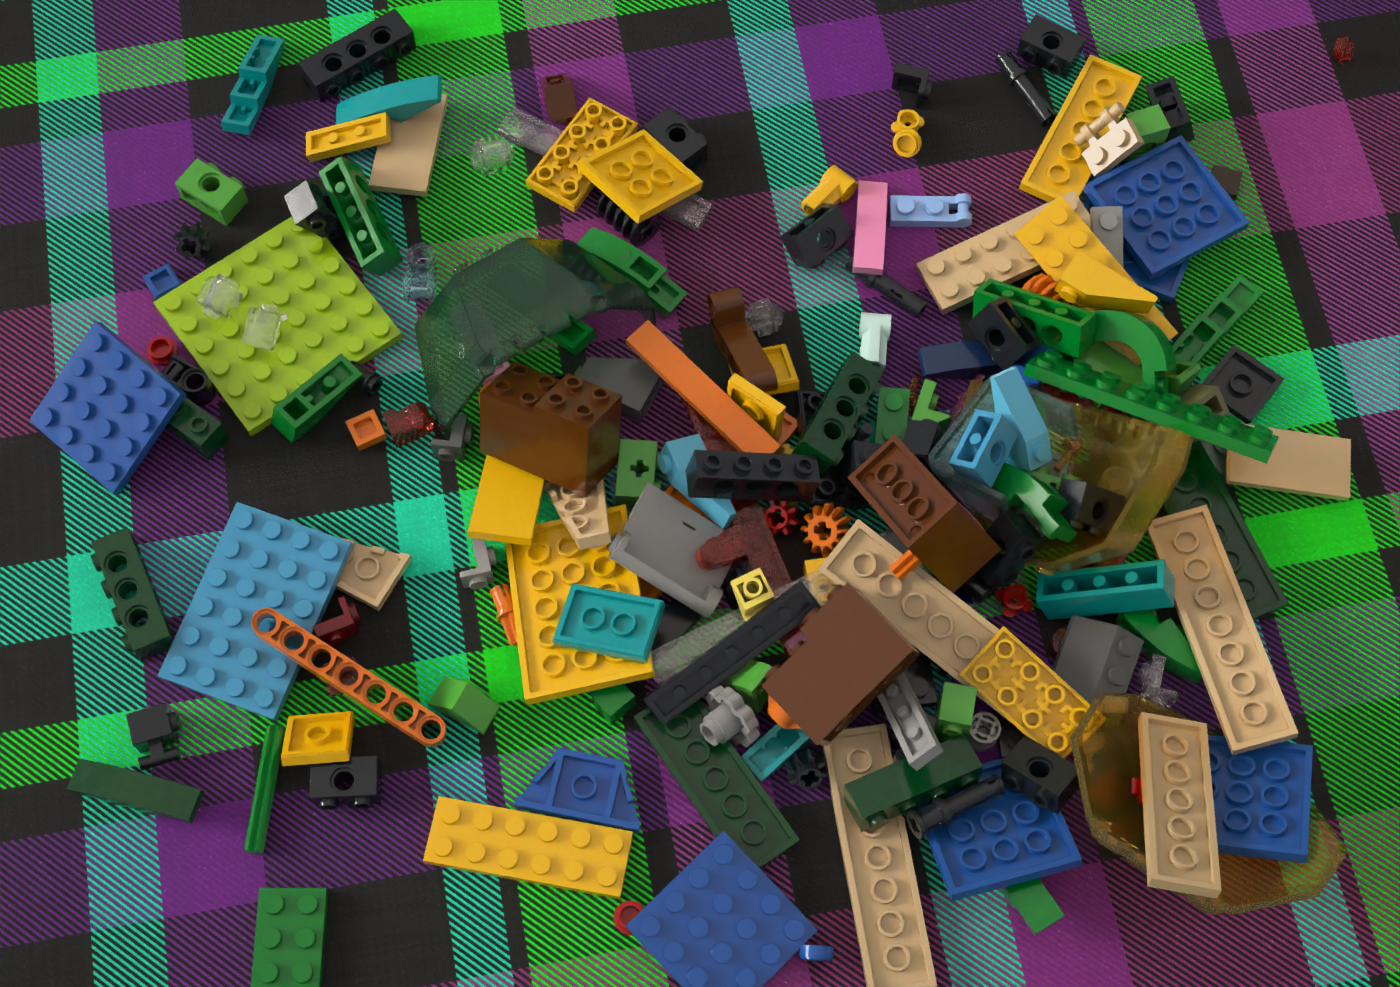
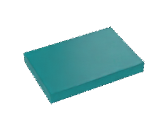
M572 583L552 641L555 646L647 664L665 603L663 600Z

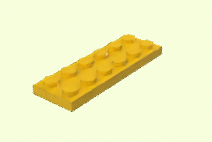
M1090 54L1024 175L1019 189L1047 202L1072 191H1075L1080 198L1085 184L1088 183L1092 175L1082 152L1090 147V144L1087 141L1082 146H1078L1073 138L1080 133V128L1087 122L1092 123L1100 116V112L1107 106L1112 107L1116 102H1120L1126 111L1141 82L1142 76ZM1124 112L1118 116L1119 120H1121ZM1108 125L1098 132L1100 137L1110 131Z
M1061 195L1014 234L1045 273L1051 275L1056 282L1059 281L1079 250L1135 283ZM1075 302L1072 303L1073 306H1076V307H1079V308H1082V309H1085V310H1088V311H1091V312H1094V313H1095V311H1100V310H1113V309H1104V308L1080 306V305L1076 304ZM1155 305L1152 306L1149 313L1134 312L1154 322L1164 332L1168 340L1178 334ZM1104 341L1137 366L1141 364L1137 353L1127 344L1118 341Z
M438 796L423 862L435 866L621 900L633 831Z

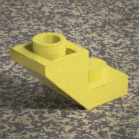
M760 567L730 581L744 621H747L774 600V594Z

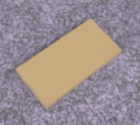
M442 94L440 103L401 123L390 118L391 142L377 146L369 181L372 191L427 197L448 102L447 94Z
M1269 428L1273 431V435L1279 438L1267 464L1227 449L1226 484L1343 501L1350 498L1351 439Z

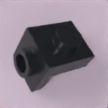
M896 63L891 88L917 94L915 107L921 108L923 99L929 100L933 83L928 82L930 70L918 68L911 64Z

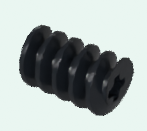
M604 193L596 207L597 215L604 218L607 224L613 225L614 230L621 232L622 236L625 239H629L630 243L635 247L647 243L657 233L661 224L660 219L652 221L653 216L637 224Z

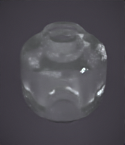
M500 135L477 139L473 144V148L469 150L472 167L484 176L507 171L511 166V159H514L515 156L512 144Z
M219 273L217 277H208L197 296V302L204 307L202 313L217 321L220 316L225 318L232 317L243 297V293L238 289L240 284Z

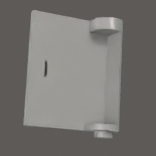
M648 482L620 534L617 532L611 538L612 543H608L607 549L610 551L608 556L610 559L703 617L708 618L721 600L723 591L720 587L743 541Z

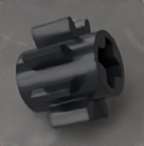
M199 222L195 226H188V224L183 223L181 232H176L173 236L175 241H179L175 252L180 251L185 255L186 260L193 256L202 259L204 255L203 250H209L212 243L206 241L210 231H204L200 227Z
M811 748L797 752L794 751L791 760L785 762L790 785L798 783L801 791L819 787L822 777H827V772L824 768L826 763L822 754L814 756Z

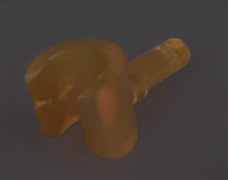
M916 376L912 377L909 386L910 416H913L918 401L915 392L919 378Z
M1075 432L1068 435L1062 442V446L1067 451L1064 452L1063 456L1053 467L1056 472H1060L1069 459L1075 458L1081 453L1084 441Z

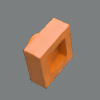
M374 409L345 421L359 451L387 439Z

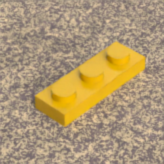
M384 112L306 132V156L310 162L389 143L391 142L390 117Z

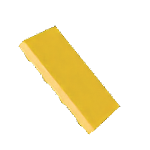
M589 97L525 180L526 186L575 213L595 187L578 170L580 161L635 134L638 130V123Z
M486 455L468 528V538L531 546L546 480Z
M1004 626L959 673L969 685L977 688V692L1024 735L1064 759L1103 717Z

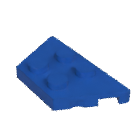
M559 747L551 756L545 768L540 769L532 779L533 782L514 802L515 808L636 833L640 832V823L624 761Z

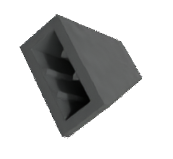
M588 357L584 366L580 365L574 376L622 395L621 416L639 424L642 423L665 382L642 359Z

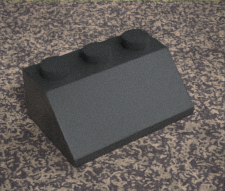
M1074 615L1071 616L1052 670L1103 715L1101 720L1090 731L1113 728L1144 640L1118 625Z

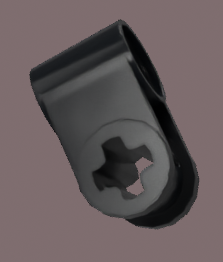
M175 353L171 354L169 357L170 362L161 373L187 394L186 398L197 406H205L213 401L216 390L206 372L189 363L183 357Z

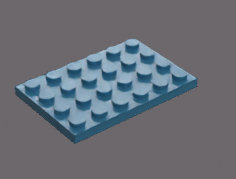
M236 502L157 676L163 680L277 722L301 666L260 640L253 631L251 619L259 609L271 608L315 636L316 632L313 626L321 622L354 545L349 541ZM273 618L264 619L259 625V630L262 632L272 631L276 626V620ZM294 635L288 639L286 647L290 650H297L303 645L304 639L301 636Z

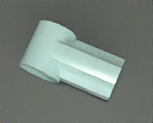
M861 312L859 339H861L860 356L881 370H885L887 341L890 339L891 314Z

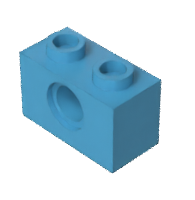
M976 409L949 464L965 483L992 488L1019 434L1003 414Z

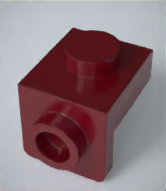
M344 596L338 598L344 613L343 615L313 626L317 638L331 647L341 645L347 640L346 638L359 634L355 624L361 621L354 603L348 605Z

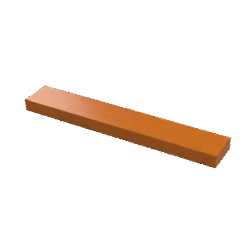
M649 320L626 339V344L739 452L775 454L780 449L781 445Z

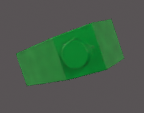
M341 353L273 407L271 424L293 444L312 429L355 385L363 374Z

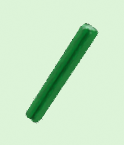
M268 725L266 727L244 846L245 851L250 854H262L264 852L285 736V729L279 725Z

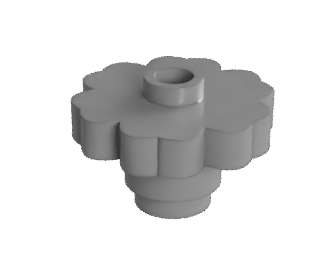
M717 685L705 696L709 704L707 706L709 714L704 717L703 722L700 724V731L710 744L716 746L719 743L724 744L731 740L735 745L741 743L744 747H748L760 736V732L756 728L759 726V722L753 710L744 704V700L739 693L729 686L724 688L721 685Z

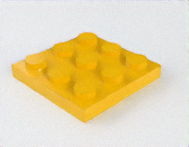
M644 129L580 161L578 169L637 224L700 191L703 181Z

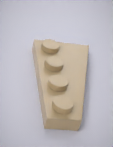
M604 478L586 497L547 480L545 481L544 491L580 550L599 548L604 544L612 543Z
M342 538L351 542L354 547L336 585V589L379 611L412 561L411 555L402 552L397 554L386 551L385 548L373 545L369 547L357 544L353 540Z

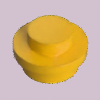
M901 129L893 138L894 150L902 157H912L921 149V136L914 129Z

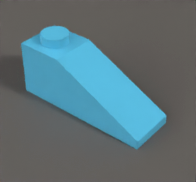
M1012 366L991 376L990 382L995 413L1003 414L1019 434L1005 463L1022 470L1032 471L1052 461L1048 429L1018 368Z
M700 434L665 442L658 457L661 472L666 474L674 488L720 528H728L737 514L730 499L691 498L688 496L685 472L694 450H707Z

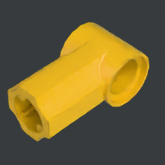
M832 165L823 174L819 185L801 202V208L807 216L823 203L837 205L839 202L844 203L853 195L858 182L838 166Z

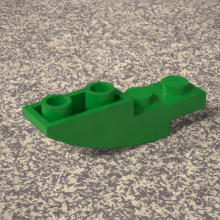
M592 227L573 248V250L618 286L622 282L625 283L667 318L687 295L685 290L665 275L667 269L628 242L605 231Z
M881 387L879 389L874 443L884 444L894 434L901 441L903 440L908 424L910 389Z
M1004 462L993 484V487H996L999 491L998 498L1008 507L1017 506L1022 508L1031 517L1037 519L1041 523L1039 529L1049 539L1054 540L1058 538L1069 543L1077 533L1060 513L1068 502L1048 483Z
M1154 609L1118 613L1114 620L1116 624L1144 640L1141 651L1148 657L1184 679L1194 683H1198L1203 679L1184 629L1180 625H1176L1171 618L1160 624Z

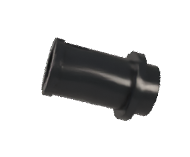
M350 361L363 374L355 384L361 387L362 392L365 394H376L383 383L380 375L376 372H369L356 361Z

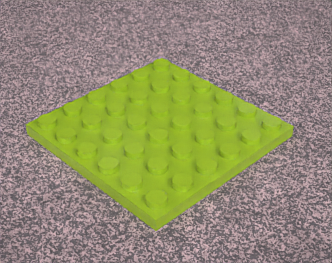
M292 216L153 302L199 367L206 372L215 389L251 437L271 424L273 407L341 353L349 361H356L361 366L403 339L400 330L327 237L322 238L295 225Z

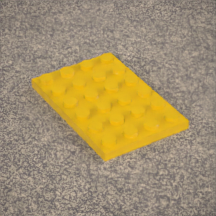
M626 504L608 508L611 538L616 532L620 534L629 517ZM562 519L536 524L531 546L505 542L524 699L527 705L655 677L651 652L646 664L554 645L552 640L572 583L642 596L639 576L608 557L610 553L607 549L608 544H604L599 548L580 550Z

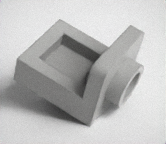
M473 538L472 543L478 568L461 571L459 574L464 588L481 589L486 587L488 583L495 582L491 565L497 564L493 546L487 547L485 540Z

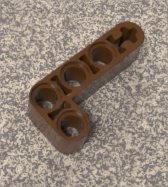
M738 286L708 294L711 330L733 374H738L765 393L777 390L778 383L775 371L746 321L744 300Z

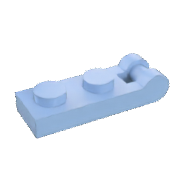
M965 193L957 194L956 196L890 195V227H969L972 225V214L969 212V208L972 206L971 196ZM949 210H957V213L949 214Z

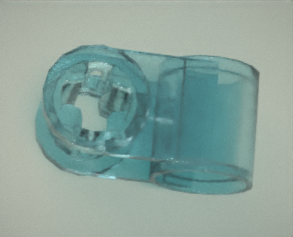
M417 243L408 250L406 274L403 280L404 301H410L411 298L429 299L430 302H435L438 267L434 251L428 244ZM421 259L428 260L424 264H417V262Z

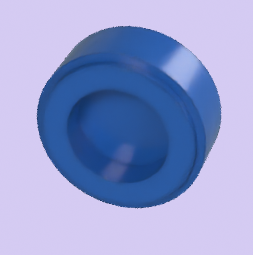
M800 945L799 958L801 960L831 962L833 960L834 947Z

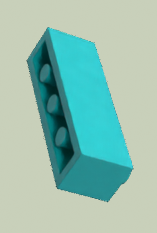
M1164 559L1041 573L1037 576L1036 603L1048 620L1071 618L1074 615L1083 617L1174 607L1175 578Z

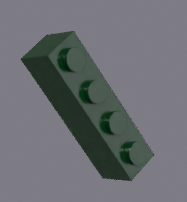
M963 733L940 743L943 752L917 771L909 765L907 758L846 783L844 785L843 799L860 831L862 832L869 828L872 830L880 829L890 819L899 815L906 817L907 811L911 809L917 811L920 806L929 803L936 797L945 799L954 791L964 790L978 783L983 765L965 734Z

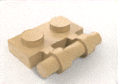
M1116 102L1112 107L1107 106L1104 108L1096 120L1092 123L1087 122L1080 128V133L1073 138L1078 146H1082L1087 141L1089 142L1090 147L1082 152L1094 177L1106 174L1144 144L1132 119L1125 118L1122 121L1119 120L1118 116L1125 111L1124 106L1120 102ZM1108 125L1110 131L1100 137L1098 132Z

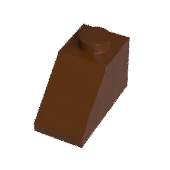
M562 73L540 77L549 120L555 121L556 124L571 122L572 117H575L578 112L573 84L569 75Z

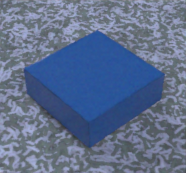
M169 263L142 277L155 300L181 285Z

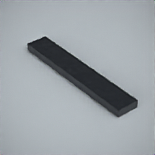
M800 580L645 696L644 701L664 726L803 622L804 617L816 607L820 609L821 606Z

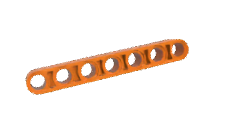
M262 608L254 613L251 619V626L260 640L420 744L434 748L444 742L446 725L438 715L276 610ZM266 618L276 620V626L270 632L259 630L260 623ZM294 635L301 636L304 642L299 649L290 650L286 647L290 637ZM320 653H327L331 656L330 663L323 668L316 667L313 664L314 658ZM355 671L358 674V680L355 684L346 686L340 682L344 672ZM374 688H381L386 692L385 699L380 703H372L368 700V694ZM401 706H409L413 709V715L407 721H400L395 717L396 710ZM429 723H434L440 727L441 732L437 738L428 739L422 734L423 728Z

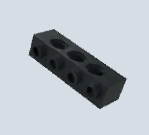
M393 9L300 61L298 64L303 80L318 100L323 102L328 98L335 97L347 87L361 82L365 77L377 70L384 69L398 58L407 56L417 47L413 30L398 11Z
M694 450L685 470L688 496L691 498L810 502L821 483L817 455Z

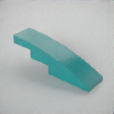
M257 34L238 68L239 79L230 93L231 105L221 121L222 131L244 135L251 134L275 78L285 45L284 39Z
M440 75L408 79L384 85L349 98L337 104L336 125L384 112L390 118L401 123L441 102L442 77Z
M776 724L741 757L761 782H764L783 767L785 762L791 760L794 751L804 750L813 741L802 729H783Z

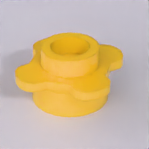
M901 110L898 112L896 122L891 124V130L894 133L904 128L918 131L920 127L924 126V119L914 110Z

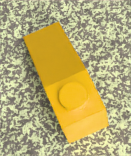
M1079 250L1054 289L1065 301L1075 302L1080 306L1149 313L1158 299L1154 294Z

